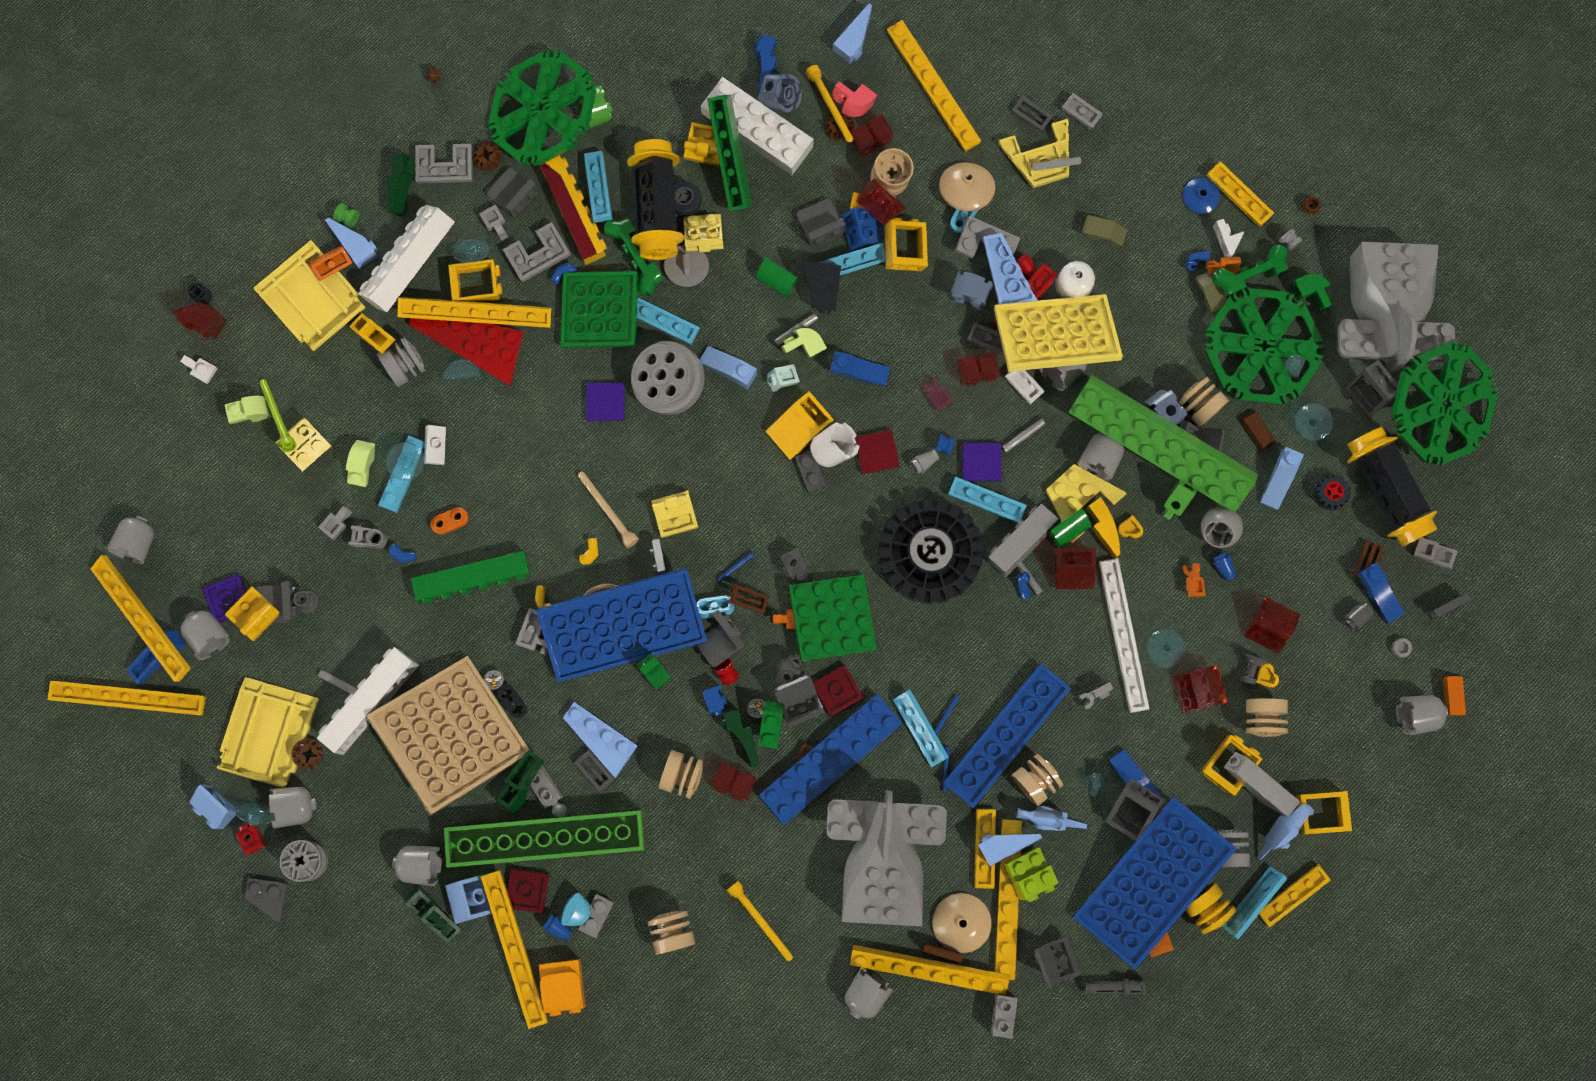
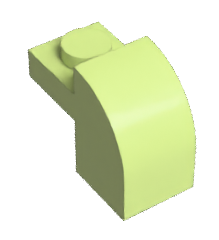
M809 328L794 330L797 338L791 336L784 340L785 344L781 346L783 352L787 353L801 345L807 357H812L826 349L820 335Z
M263 396L243 397L240 401L225 404L230 424L249 419L252 422L272 418L267 401Z
M356 440L353 444L346 464V470L348 471L347 483L363 487L368 485L369 467L374 461V443Z

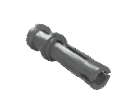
M1145 978L1131 981L1124 979L1118 982L1085 981V994H1123L1125 997L1141 994L1146 996Z

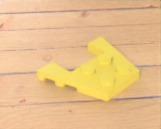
M1068 119L1052 123L1051 128L1056 139L1055 143L1023 153L1020 151L1015 135L999 140V146L1032 188L1069 177V166L1037 171L1032 170L1033 163L1069 158Z
M1075 464L1046 489V493L1061 523L1079 511L1099 492L1112 506L1127 494L1125 491ZM1082 534L1073 539L1070 543L1073 544Z

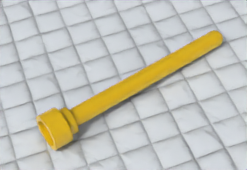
M810 66L805 71V74L809 80L815 82L846 141L852 142L853 137L821 80L822 72L819 66Z
M739 881L734 883L726 891L731 897L738 898L787 961H791L793 955L744 895L742 884Z

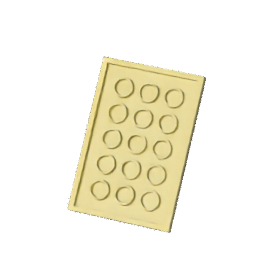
M1106 294L994 306L1008 372L1122 360L1123 355Z

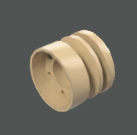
M896 148L886 149L879 154L870 174L871 185L878 193L890 197L896 196L905 190L914 169L910 156L903 150Z
M1208 377L1196 382L1183 394L1178 402L1180 406L1187 402L1189 403V406L1185 409L1186 412L1192 409L1196 411L1192 415L1191 420L1198 427L1206 423L1229 402L1222 392L1214 396L1211 394L1215 388L1214 384L1208 389L1205 388L1210 382Z
M1246 700V713L1255 715L1254 719L1246 720L1247 724L1255 725V727L1246 728L1247 734H1253L1258 737H1277L1288 734L1287 728H1279V725L1288 724L1287 720L1279 719V715L1288 713V700Z
M671 750L660 780L659 789L671 793L675 785L679 786L678 795L682 796L686 788L688 789L686 798L691 799L702 777L703 760L698 759L694 767L692 766L694 757L691 756L687 764L683 763L684 754Z
M1036 754L1033 758L1037 766L1029 760L1027 763L1031 771L1028 772L1023 767H1020L1011 776L1029 800L1038 807L1048 799L1044 792L1045 789L1054 794L1056 790L1052 783L1059 789L1063 786V783L1054 767L1039 754Z
M687 911L665 913L647 922L648 927L658 926V929L650 931L652 935L660 934V938L652 942L656 955L696 944L693 931H683V927L690 924V920L685 922L680 920V918L688 916Z

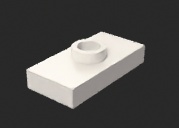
M1026 370L1011 371L1005 376L1006 380L1030 405L1045 392Z
M433 425L425 427L424 464L444 465L446 427Z

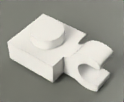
M184 355L180 361L192 369L190 372L192 376L206 384L210 382L218 369L201 358L195 362Z

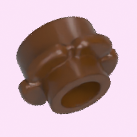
M434 65V67H428V81L436 84L437 81H440L441 74L440 69H436Z
M1316 197L1304 199L1302 202L1303 211L1313 215L1318 213L1321 207L1319 199Z

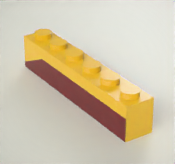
M559 155L540 165V168L585 265L605 257L604 250L607 247L603 239L599 240L597 236L599 230L596 223H591L589 219L592 215L588 206L584 207L581 202L584 200L580 189L576 190L574 187L576 180L572 173L568 174L566 168L569 165L565 157L561 158Z

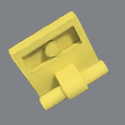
M721 214L684 217L686 252L699 251V253L724 249Z
M304 417L288 431V435L295 439L296 449L284 453L304 471L331 445ZM279 439V440H278L277 442H275V443L280 447V444H279L280 439Z
M688 491L651 501L661 538L698 528Z

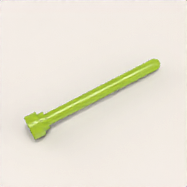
M262 379L259 383L281 436L280 447L283 452H291L296 449L297 444L295 439L288 435L269 385L265 379Z

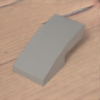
M1421 537L1414 556L1451 570L1458 551Z

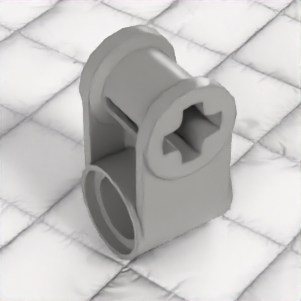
M351 526L352 535L351 541L348 542L349 546L382 549L387 545L388 538L380 530ZM376 535H380L378 543L373 542Z

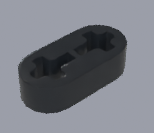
M502 686L498 691V697L510 715L517 719L525 717L527 706L512 686ZM505 689L507 691H512V693H510V696L513 699L512 701H510L507 697L503 698V691ZM513 703H516L519 707L523 706L521 709L522 714H514L516 709Z

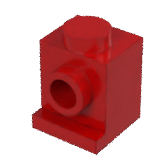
M245 824L239 828L240 832L236 833L244 855H251L267 846L257 825ZM248 834L251 836V840L249 842L246 839V836Z

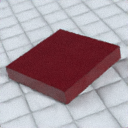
M892 430L855 437L856 445H859L858 457L862 475L900 467Z
M845 664L813 682L816 693L830 717L864 698Z
M510 868L507 892L512 908L515 910L544 913L550 874Z

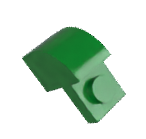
M1308 274L1296 279L1291 284L1298 301L1313 296L1320 313L1332 305L1331 296L1325 291L1330 286V283L1323 276Z
M652 653L637 664L656 691L672 679Z

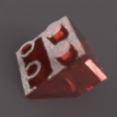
M875 178L863 187L856 200L859 205L883 225L906 209L904 203Z
M201 302L175 309L172 312L177 317L176 321L181 323L183 327L191 331L195 330L206 339L212 337L216 340L227 321L218 311Z
M1057 548L1054 551L1055 590L1094 589L1096 548Z
M1264 597L1244 637L1279 654L1296 629L1300 614Z
M1218 665L1173 676L1183 714L1228 703Z

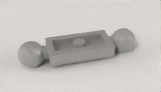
M542 765L530 786L545 809L552 806V815L555 818L565 817L567 808L564 804L558 802L563 796Z

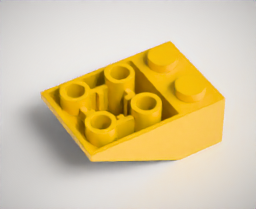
M809 391L766 430V433L787 458L791 460L806 448L816 435L834 424V419Z

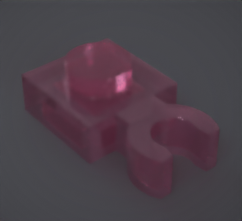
M931 377L930 380L933 386L928 387L925 382L922 386L925 391L931 393L928 399L936 410L940 412L952 404L954 399L944 386L938 388L937 380Z

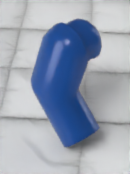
M1209 251L1192 253L1186 261V269L1195 271L1200 261L1210 260Z
M569 262L560 265L555 270L550 281L558 285L563 277V273H576L577 268Z
M398 544L390 545L389 555L397 562L416 561L415 551L404 553Z
M1020 572L1016 578L1021 598L1024 600L1031 597L1027 582L1030 581V575L1028 572Z

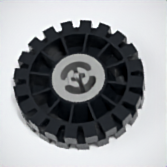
M924 498L922 501L917 502L915 500L907 503V506L901 507L894 513L891 519L889 518L884 526L879 542V564L883 570V576L898 594H903L906 596V599L913 602L919 601L921 604H940L958 597L973 583L982 565L984 547L978 526H975L973 523L974 519L968 513L965 514L962 511L963 508L956 504L951 505L947 500L939 499L936 501L932 500V498ZM934 538L942 543L945 550L944 555L940 554V546L937 545L934 550L935 554L931 553L926 559L928 561L936 560L937 563L928 564L919 558L917 547L922 548V556L924 557L928 551L927 547L931 549L935 544V541L926 542L924 539ZM966 541H968L969 556L959 554L960 548Z

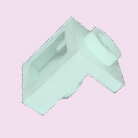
M794 364L774 368L767 374V381L773 392L781 387L796 385L800 382Z

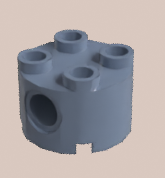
M791 74L766 75L761 85L758 100L773 112H791L797 109L801 102L802 89H799L798 86L800 82Z
M958 271L950 294L954 298L953 301L960 304L968 302L971 303V307L981 310L986 305L993 283L991 281L985 283V278L976 274L963 272L962 275V272Z
M1160 390L1142 403L1143 406L1175 425L1184 420V417L1187 415L1186 410L1177 403V397L1171 390L1168 392Z

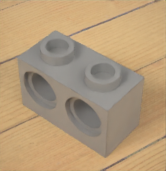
M995 995L990 1033L992 1036L1013 1038L1018 998L1008 995Z

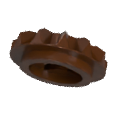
M840 111V115L852 134L854 129L853 119ZM832 114L827 116L824 123L826 134L834 140H845L841 130L839 129V132H837V126L834 125L837 123Z
M482 141L481 144L475 146L472 152V160L476 167L481 170H493L502 160L500 148L491 141ZM484 150H486L489 154L492 153L491 155H489L490 162H488L485 157H482L484 156Z
M302 739L292 749L293 762L304 770L313 769L320 765L323 758V748L314 739ZM310 746V752L315 756L309 757L306 762V756L300 754V752H307Z

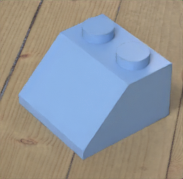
M200 784L189 802L193 806L192 810L199 816L203 815L207 819L206 823L213 829H224L239 812L211 785Z
M483 875L445 886L455 924L492 914L481 880Z

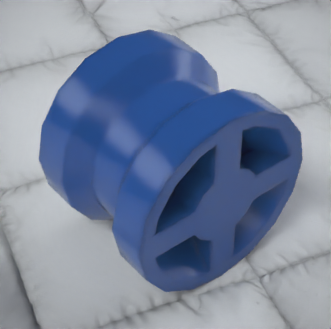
M941 433L935 451H942L950 456L955 438H948L945 434Z

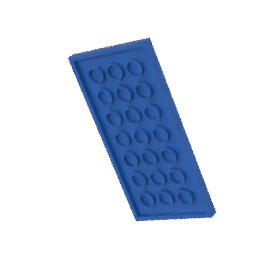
M687 568L536 609L557 682L646 658L651 653L656 656L707 642Z
M1173 796L1073 918L1136 970L1237 848Z

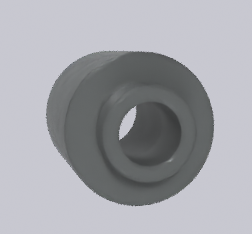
M1364 602L1357 604L1344 616L1346 620L1344 623L1350 630L1355 629L1358 631L1372 618L1374 612Z

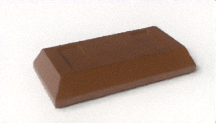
M1256 411L1239 420L1260 451L1277 442Z

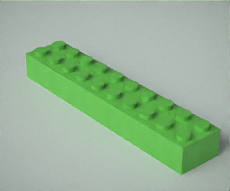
M1094 375L1090 376L1069 411L1073 416L1233 512H1236L1256 483L1258 474Z
M643 811L444 828L446 868L645 850Z

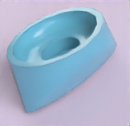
M575 893L566 902L561 916L562 925L580 926L588 920L591 907L581 894Z

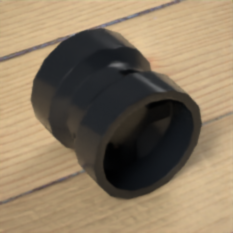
M193 283L188 289L189 297L196 304L204 306L210 303L212 293L204 284Z

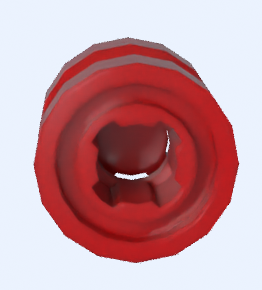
M729 658L714 667L723 685H730L739 678V674L733 668L734 665Z

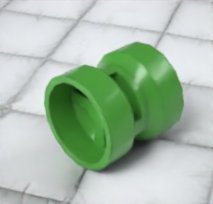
M341 203L336 208L333 219L337 222H343L345 226L352 228L359 219V212L355 209L351 210L347 205Z

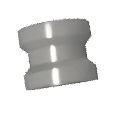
M1294 229L1288 231L1278 240L1286 246L1288 252L1303 241L1301 237H1297Z

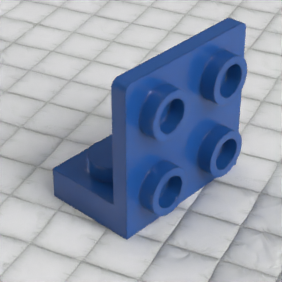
M883 207L852 208L841 216L845 223V233L850 252L859 250L866 244L885 243L884 225L887 224V219Z

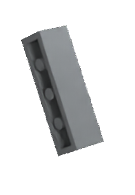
M1043 504L1038 508L1035 506L1029 512V517L1025 521L1021 520L1016 525V530L1012 534L1008 533L1002 539L1003 543L999 547L995 546L989 552V563L1005 578L1058 525L1059 518Z

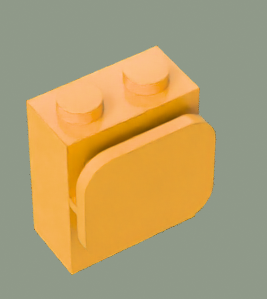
M575 959L539 965L540 991L544 1013H549L550 1016L562 1015L561 1011L569 1010V1014L581 1012V1008L586 1007L581 960Z

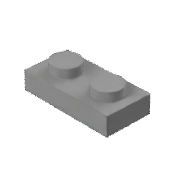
M1072 93L1061 109L1091 131L1103 116V113L1074 93Z
M596 894L590 905V916L584 924L580 925L578 930L596 939L614 902Z

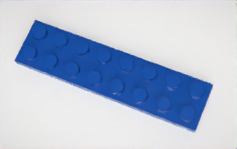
M1040 664L942 784L973 809L1071 688L1044 665Z
M876 694L758 795L785 825L902 725V722L882 698Z

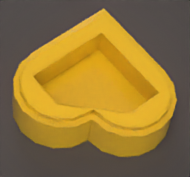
M1131 515L1118 526L1117 532L1121 537L1130 536L1133 539H1137L1143 534V528L1136 518Z
M1265 663L1258 668L1255 677L1257 680L1256 684L1268 688L1278 685L1279 677L1274 673V668L1271 664Z

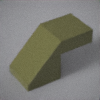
M1087 215L1082 233L1093 240H1107L1117 247H1123L1128 229L1115 221Z
M1207 272L1196 276L1195 281L1203 292L1205 306L1214 315L1220 310L1227 298L1223 289L1213 284V274H1208Z

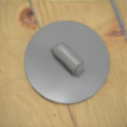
M685 245L678 246V255L664 261V270L667 277L674 284L682 287H691L701 283L709 271L707 256L704 252L699 253V251L686 252Z

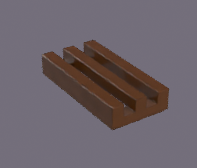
M1365 541L1352 577L1359 579L1357 574L1360 572L1368 547L1371 548L1364 569L1370 566L1376 550L1378 552L1374 563L1377 562L1379 565L1385 547Z
M733 584V591L730 593L731 598L728 600V603L760 614L765 613L769 595ZM739 590L763 598V602L738 594L737 592ZM739 598L760 605L761 609L736 601L735 599Z
M927 943L922 948L924 952L962 962L963 956L960 953Z

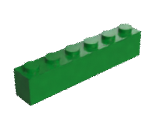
M720 95L707 98L729 212L753 207L731 95Z
M520 551L411 578L415 600L419 603L422 602V605L433 603V599L441 598V600H447L452 598L454 594L459 593L460 596L471 593V590H487L490 588V585L494 584L504 586L509 584L508 581L516 580V582L527 580V576H531L527 554L525 551Z

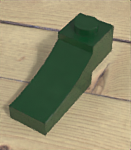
M403 153L391 157L392 175L386 176L388 213L400 217L406 215L409 186L412 178L416 176L415 158Z
M739 710L725 712L724 718H721L723 730L727 729L728 733L732 732L740 740L747 752L751 767H758L759 762L751 727L743 729Z
M528 750L504 780L507 785L495 800L515 815L526 801L527 791L536 774L545 763L544 760Z
M418 885L403 898L404 903L419 916L420 920L447 944L462 930Z

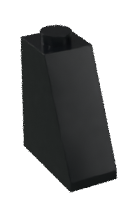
M802 260L803 270L815 308L819 309L820 313L830 314L831 310L835 311L841 265Z

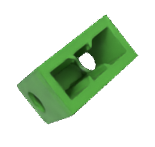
M1178 480L1164 503L1165 510L1162 513L1163 516L1170 520L1173 519L1175 514L1181 516L1197 490Z

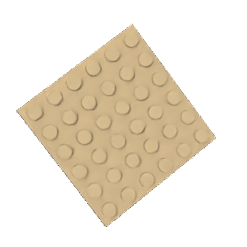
M468 656L367 715V719L430 816L518 762L529 750Z

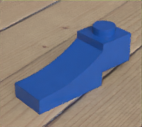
M762 34L760 40L757 39L754 46L756 57L761 61V77L757 88L758 95L764 77L774 74L777 66V57L773 56L777 46L776 38Z
M837 351L834 353L831 373L886 387L890 370L888 366L872 363L854 357V355Z
M1377 562L1357 574L1367 589L1365 592L1387 624L1405 613L1388 584V578Z
M176 630L165 631L166 636L180 653L186 646V643ZM147 646L129 666L127 672L136 684H143L162 665Z
M1125 749L1108 760L1125 785L1133 779L1162 798L1152 782L1139 769Z

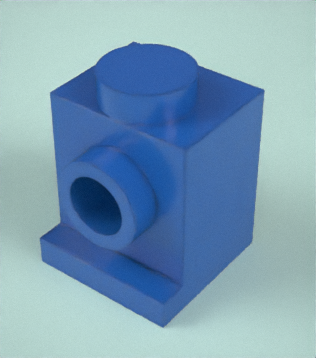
M720 685L702 691L710 715L719 716L726 712L724 705L727 702L724 694H719V691L722 690Z

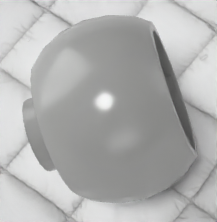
M1224 506L1215 507L1203 516L1200 527L1201 534L1204 540L1211 546L1227 548L1236 544L1241 538L1243 522L1237 512H1233Z

